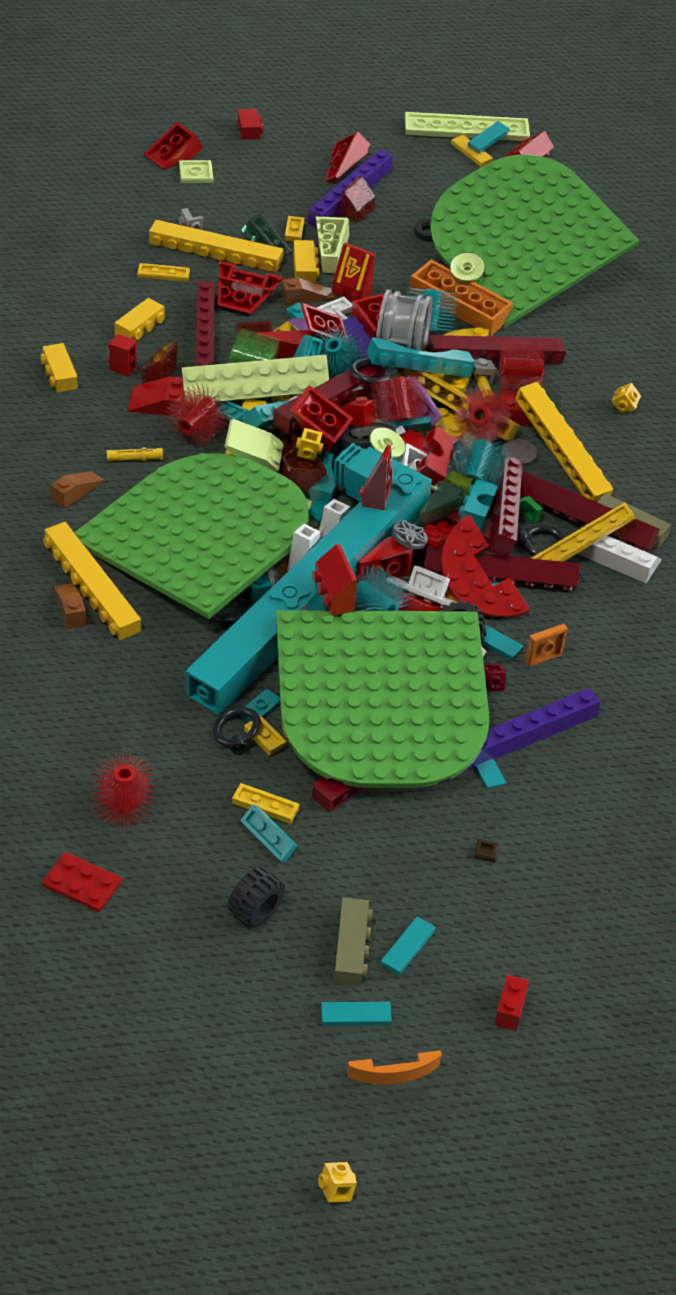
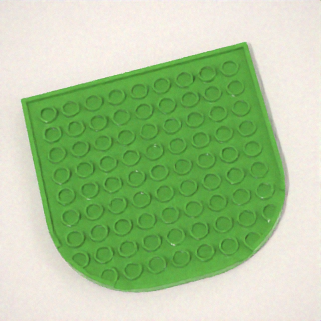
M536 155L507 156L484 165L447 189L436 203L431 217V237L434 247L446 265L451 269L452 260L462 253L478 255L484 262V272L473 282L513 303L502 325L503 327L509 326L639 245V239L571 169L555 160Z
M200 453L159 467L74 533L93 555L210 619L290 552L294 532L303 524L308 525L309 510L307 500L301 489L285 476L246 457L221 453Z
M276 610L282 728L285 737L288 738L293 747L294 753L310 769L327 779L333 778L342 781L347 786L361 788H419L436 785L439 781L448 778L452 779L461 774L476 760L485 743L489 728V708L478 612L354 611L330 615L329 611Z

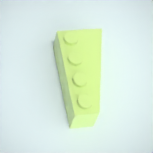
M316 217L322 272L335 273L343 244L347 243L349 239V219Z

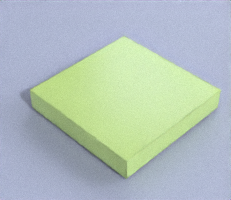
M210 160L179 161L181 183H213Z

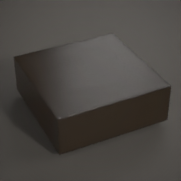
M477 839L474 859L495 863L499 843Z

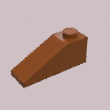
M300 278L282 280L281 296L285 305H294L298 302L302 304L335 300L331 288Z
M92 471L64 475L50 484L51 500L65 509L105 482V480Z
M70 583L54 586L66 629L86 626V610L82 597L75 585Z

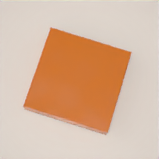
M565 624L530 635L525 659L528 666L563 654L568 629Z

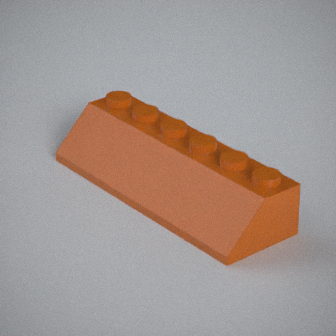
M433 260L427 262L411 275L410 288L434 289L459 294L442 293L441 295L457 298L441 297V299L457 302L441 301L440 303L454 305L440 304V306L455 308L441 309L456 312L450 314L474 327L489 329L490 336L502 327L513 306L512 302L473 281L457 279L450 269ZM410 289V292L424 293V291Z

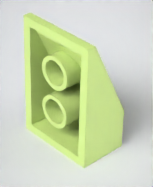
M235 419L230 420L225 448L234 456L246 457L275 472L279 471L284 446L281 440L270 432Z

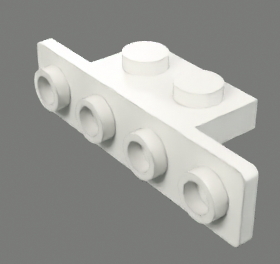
M414 566L409 583L394 578L398 580L399 584H402L400 586L402 589H408L410 595L417 597L421 595L428 602L435 603L436 601L441 603L440 607L448 606L450 602H453L445 598L450 581L447 577L422 567Z

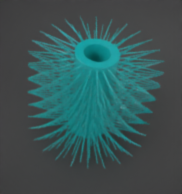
M413 289L424 291V293L409 292L422 294L424 299L427 296L432 297V314L429 330L454 331L437 328L438 326L453 328V326L439 325L438 323L455 324L438 321V319L454 320L439 317V315L453 317V315L439 314V312L456 313L440 310V308L455 309L440 306V304L454 305L440 303L441 301L457 302L441 299V297L457 298L441 294H459L434 289Z
M335 324L333 336L330 339L327 337L325 344L322 345L325 349L321 348L323 353L320 351L321 355H327L328 375H330L331 371L329 379L349 370L355 361L361 360L360 358L365 355H359L363 350H358L360 346H355L359 341L352 342L356 337L349 339L347 336L345 339L347 333L342 338L340 333L339 338L338 334L336 337Z
M482 435L480 436L481 440H478L476 437V441L472 438L470 440L466 438L465 444L461 446L462 448L458 446L454 450L462 452L456 455L460 459V465L458 462L454 463L457 464L453 466L455 468L451 467L446 472L457 469L458 471L454 470L449 475H460L453 477L464 478L463 480L469 483V485H474L476 479L488 482V480L491 482L497 481L494 479L498 478L499 475L502 476V474L495 475L494 473H501V470L503 471L504 468L497 469L499 468L497 466L500 465V462H505L504 459L500 461L501 459L499 458H505V456L507 457L510 454L500 456L498 454L502 455L508 450L497 449H502L505 445H498L501 447L493 449L494 445L490 441H486L485 437L482 440Z
M362 566V581L360 582L359 579V583L356 584L355 602L357 603H355L354 609L357 611H369V609L370 611H404L398 610L399 607L403 608V606L398 605L404 603L400 600L403 598L399 593L400 591L402 592L401 587L398 584L397 586L393 584V582H396L391 578H387L389 581L387 584L384 579L386 577L385 572L382 573V578L380 579L378 573L374 574V569H371L373 573L371 572L372 575H370V578L368 575L365 581Z

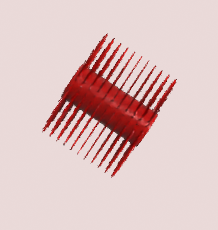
M507 339L506 349L504 341V350L500 363H498L500 364L498 369H500L499 373L502 376L500 380L503 382L504 389L507 387V392H509L508 382L511 391V384L514 386V392H516L515 386H517L516 390L518 393V384L521 388L523 379L526 385L528 383L531 384L530 380L532 382V379L533 383H535V380L536 382L540 381V377L544 375V366H546L543 362L544 358L539 351L540 345L541 353L544 355L541 342L536 344L538 352H536L535 346H533V353L531 341L529 348L528 344L526 345L527 352L524 340L519 343L521 346L520 351L518 344L515 346L516 341L513 340L514 350L512 345L509 349Z
M412 375L414 378L411 376L409 378L407 376H399L385 379L388 381L384 383L373 382L379 384L374 386L381 388H374L378 390L375 392L379 393L374 394L379 396L375 398L381 400L377 402L382 403L378 404L382 405V407L376 406L382 409L379 410L382 412L379 414L383 416L379 417L383 419L379 420L386 423L388 421L383 411L386 412L389 422L392 420L395 422L411 420L414 417L416 418V416L426 417L422 414L427 413H422L419 409L420 406L417 405H426L422 403L426 401L420 399L423 397L419 395L423 394H418V392L422 391H417L415 387L416 385L422 386L418 384L422 382L416 380L422 379Z
M209 387L207 388V397H204V388L203 394L202 392L196 394L195 389H193L194 393L192 394L189 392L191 390L188 389L189 397L184 396L187 393L185 392L186 390H183V395L179 394V398L184 396L185 401L177 399L178 402H175V406L181 408L180 411L175 407L171 408L172 411L173 409L177 411L175 414L172 412L171 416L173 414L175 417L177 415L180 417L173 420H177L178 423L172 424L178 425L177 427L181 431L180 434L183 432L182 436L186 434V445L187 435H190L189 438L191 439L195 432L199 435L198 440L203 438L206 439L203 441L207 442L204 431H207L206 436H210L209 430L214 433L220 427L217 423L214 424L213 422L223 423L222 420L220 422L218 417L224 418L223 415L222 417L221 415L219 416L223 411H217L218 409L216 408H227L216 407V405H219L215 403L216 399L213 401L211 395L210 398L208 397ZM211 433L212 436L208 437L209 441H211V437L216 435ZM195 437V438L193 439V441H194V443H195L196 446H197V443H196V440H197V439H196V437Z
M474 390L477 394L471 392L469 396L466 395L468 400L463 397L473 407L469 410L461 406L459 407L465 410L455 408L462 412L454 416H463L454 418L455 420L460 418L457 420L458 429L464 435H466L467 431L473 437L476 435L478 440H481L478 437L479 433L483 436L485 431L487 435H492V438L495 439L496 437L494 436L497 433L501 434L494 428L496 426L493 422L504 427L507 426L501 423L510 425L504 422L508 421L505 417H510L506 416L510 414L509 407L506 411L505 400L504 402L501 401L502 404L500 406V401L487 394L484 390L483 392ZM485 413V417L480 420L481 414Z
M124 754L123 763L120 764V760V766L117 764V768L105 760L114 770L111 772V768L103 766L110 772L98 770L106 775H92L102 778V780L92 781L102 785L91 788H97L102 791L91 794H97L102 797L91 800L102 801L100 799L105 797L107 800L97 805L104 803L109 805L96 810V812L108 809L107 807L111 809L101 814L102 816L109 811H117L115 816L117 817L119 812L122 820L123 813L125 822V813L127 817L128 812L131 814L130 811H133L134 814L142 819L134 811V808L142 812L136 807L138 805L139 807L142 806L139 802L151 804L144 801V799H156L145 795L156 793L146 788L156 787L147 784V782L157 780L145 778L156 774H142L147 770L138 771L142 768L141 766L137 767V769H135L136 766L132 768L133 763L129 766L127 757L126 765H124Z

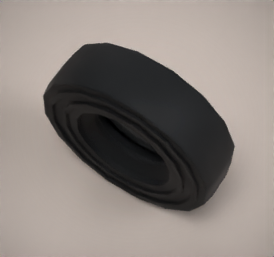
M422 219L416 222L414 226L415 236L422 241L433 242L431 232L423 231L425 228L431 229V219Z

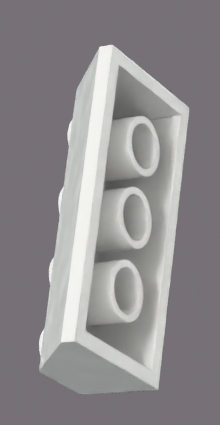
M605 536L577 553L644 583H647L662 560L609 536Z

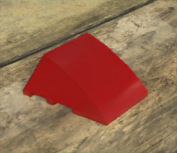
M219 260L218 307L251 315L283 280V277L270 273L263 276L235 268V264Z

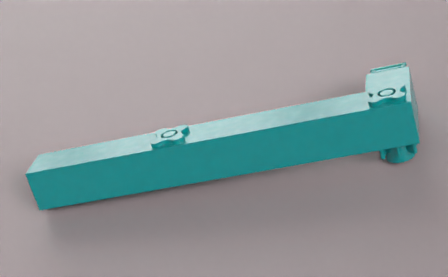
M352 443L347 449L343 450L334 461V482L344 486L346 494L360 501V503L186 670L187 696L217 715L221 714L278 658L276 610L325 611L327 607H324L322 595L318 594L317 584L312 580L315 562L335 544H340L357 578L358 560L384 539L392 537V530L395 524L401 521L413 524L429 507L432 479L391 458L393 479L385 511L362 507V498H359L360 488L365 486L366 479L382 453L370 446L367 449H362L359 445L356 446L355 443Z

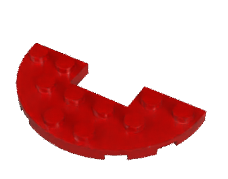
M470 515L461 520L449 533L441 555L442 575L450 579L448 589L457 601H463V603L469 601L471 605H477V608H480L485 617H505L507 619L528 613L530 608L510 578L494 586L492 585L475 558L476 555L488 550L490 546Z

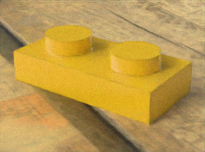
M288 216L285 241L294 242V240L302 239L304 217Z
M260 716L261 727L253 740L271 756L285 748L287 741ZM252 721L245 725L244 731L246 733L250 731L253 724Z

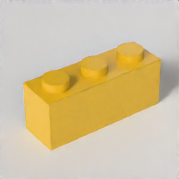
M294 240L295 278L316 283V278H319L317 247H314V241Z
M147 298L115 322V335L120 334L134 340H139L147 331L150 332L155 325L163 322L165 318L164 306Z
M64 343L43 346V354H40L42 365H45L46 375L50 376L51 387H55L57 393L78 389L77 374Z

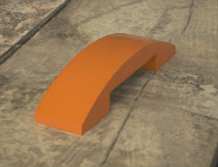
M441 1051L418 1053L416 1062L373 1067L372 1059L349 1061L347 1075L351 1079L371 1084L404 1083L421 1078L438 1068L442 1054Z

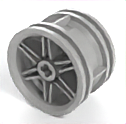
M387 289L381 305L376 338L390 340L401 346L425 352L431 322L432 297L427 296L426 299H423V295L420 294L417 298L401 296L400 291H395L392 294V290Z

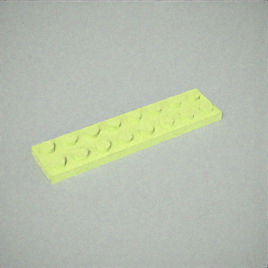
M405 112L406 135L455 138L464 135L467 138H474L499 121L510 128L509 133L500 140L525 141L530 138L527 118Z
M327 355L182 368L184 390H186L187 397H189L188 389L192 392L195 389L198 391L196 394L201 392L203 394V388L205 391L204 397H207V388L209 387L208 397L210 398L212 393L211 399L213 401L216 399V402L303 394L309 385L315 388L329 380Z

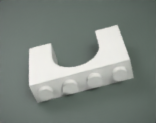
M333 499L324 507L319 531L303 524L294 532L287 570H290L349 513L350 506Z

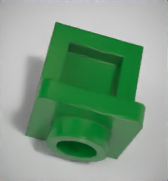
M529 496L521 498L519 502V515L522 514L533 525L538 523L543 508Z

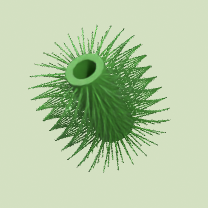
M234 334V345L231 348L229 361L231 363L273 360L275 357L274 350L276 349L267 340L266 343L264 342V345L260 338L256 343L254 339L256 338L255 334H253L255 337L252 336L251 339L249 336L247 340L243 335L240 339L236 335L238 342L235 343Z

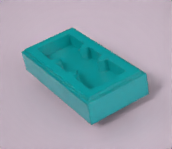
M265 689L245 707L255 710L259 716L265 718L280 705V697ZM240 715L247 721H252V719L249 716Z

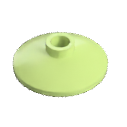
M462 253L452 260L451 272L459 280L473 281L483 274L484 262L476 254Z
M377 428L372 431L370 442L375 450L383 453L386 446L390 445L392 450L391 458L400 457L404 453V441L396 432L387 428Z

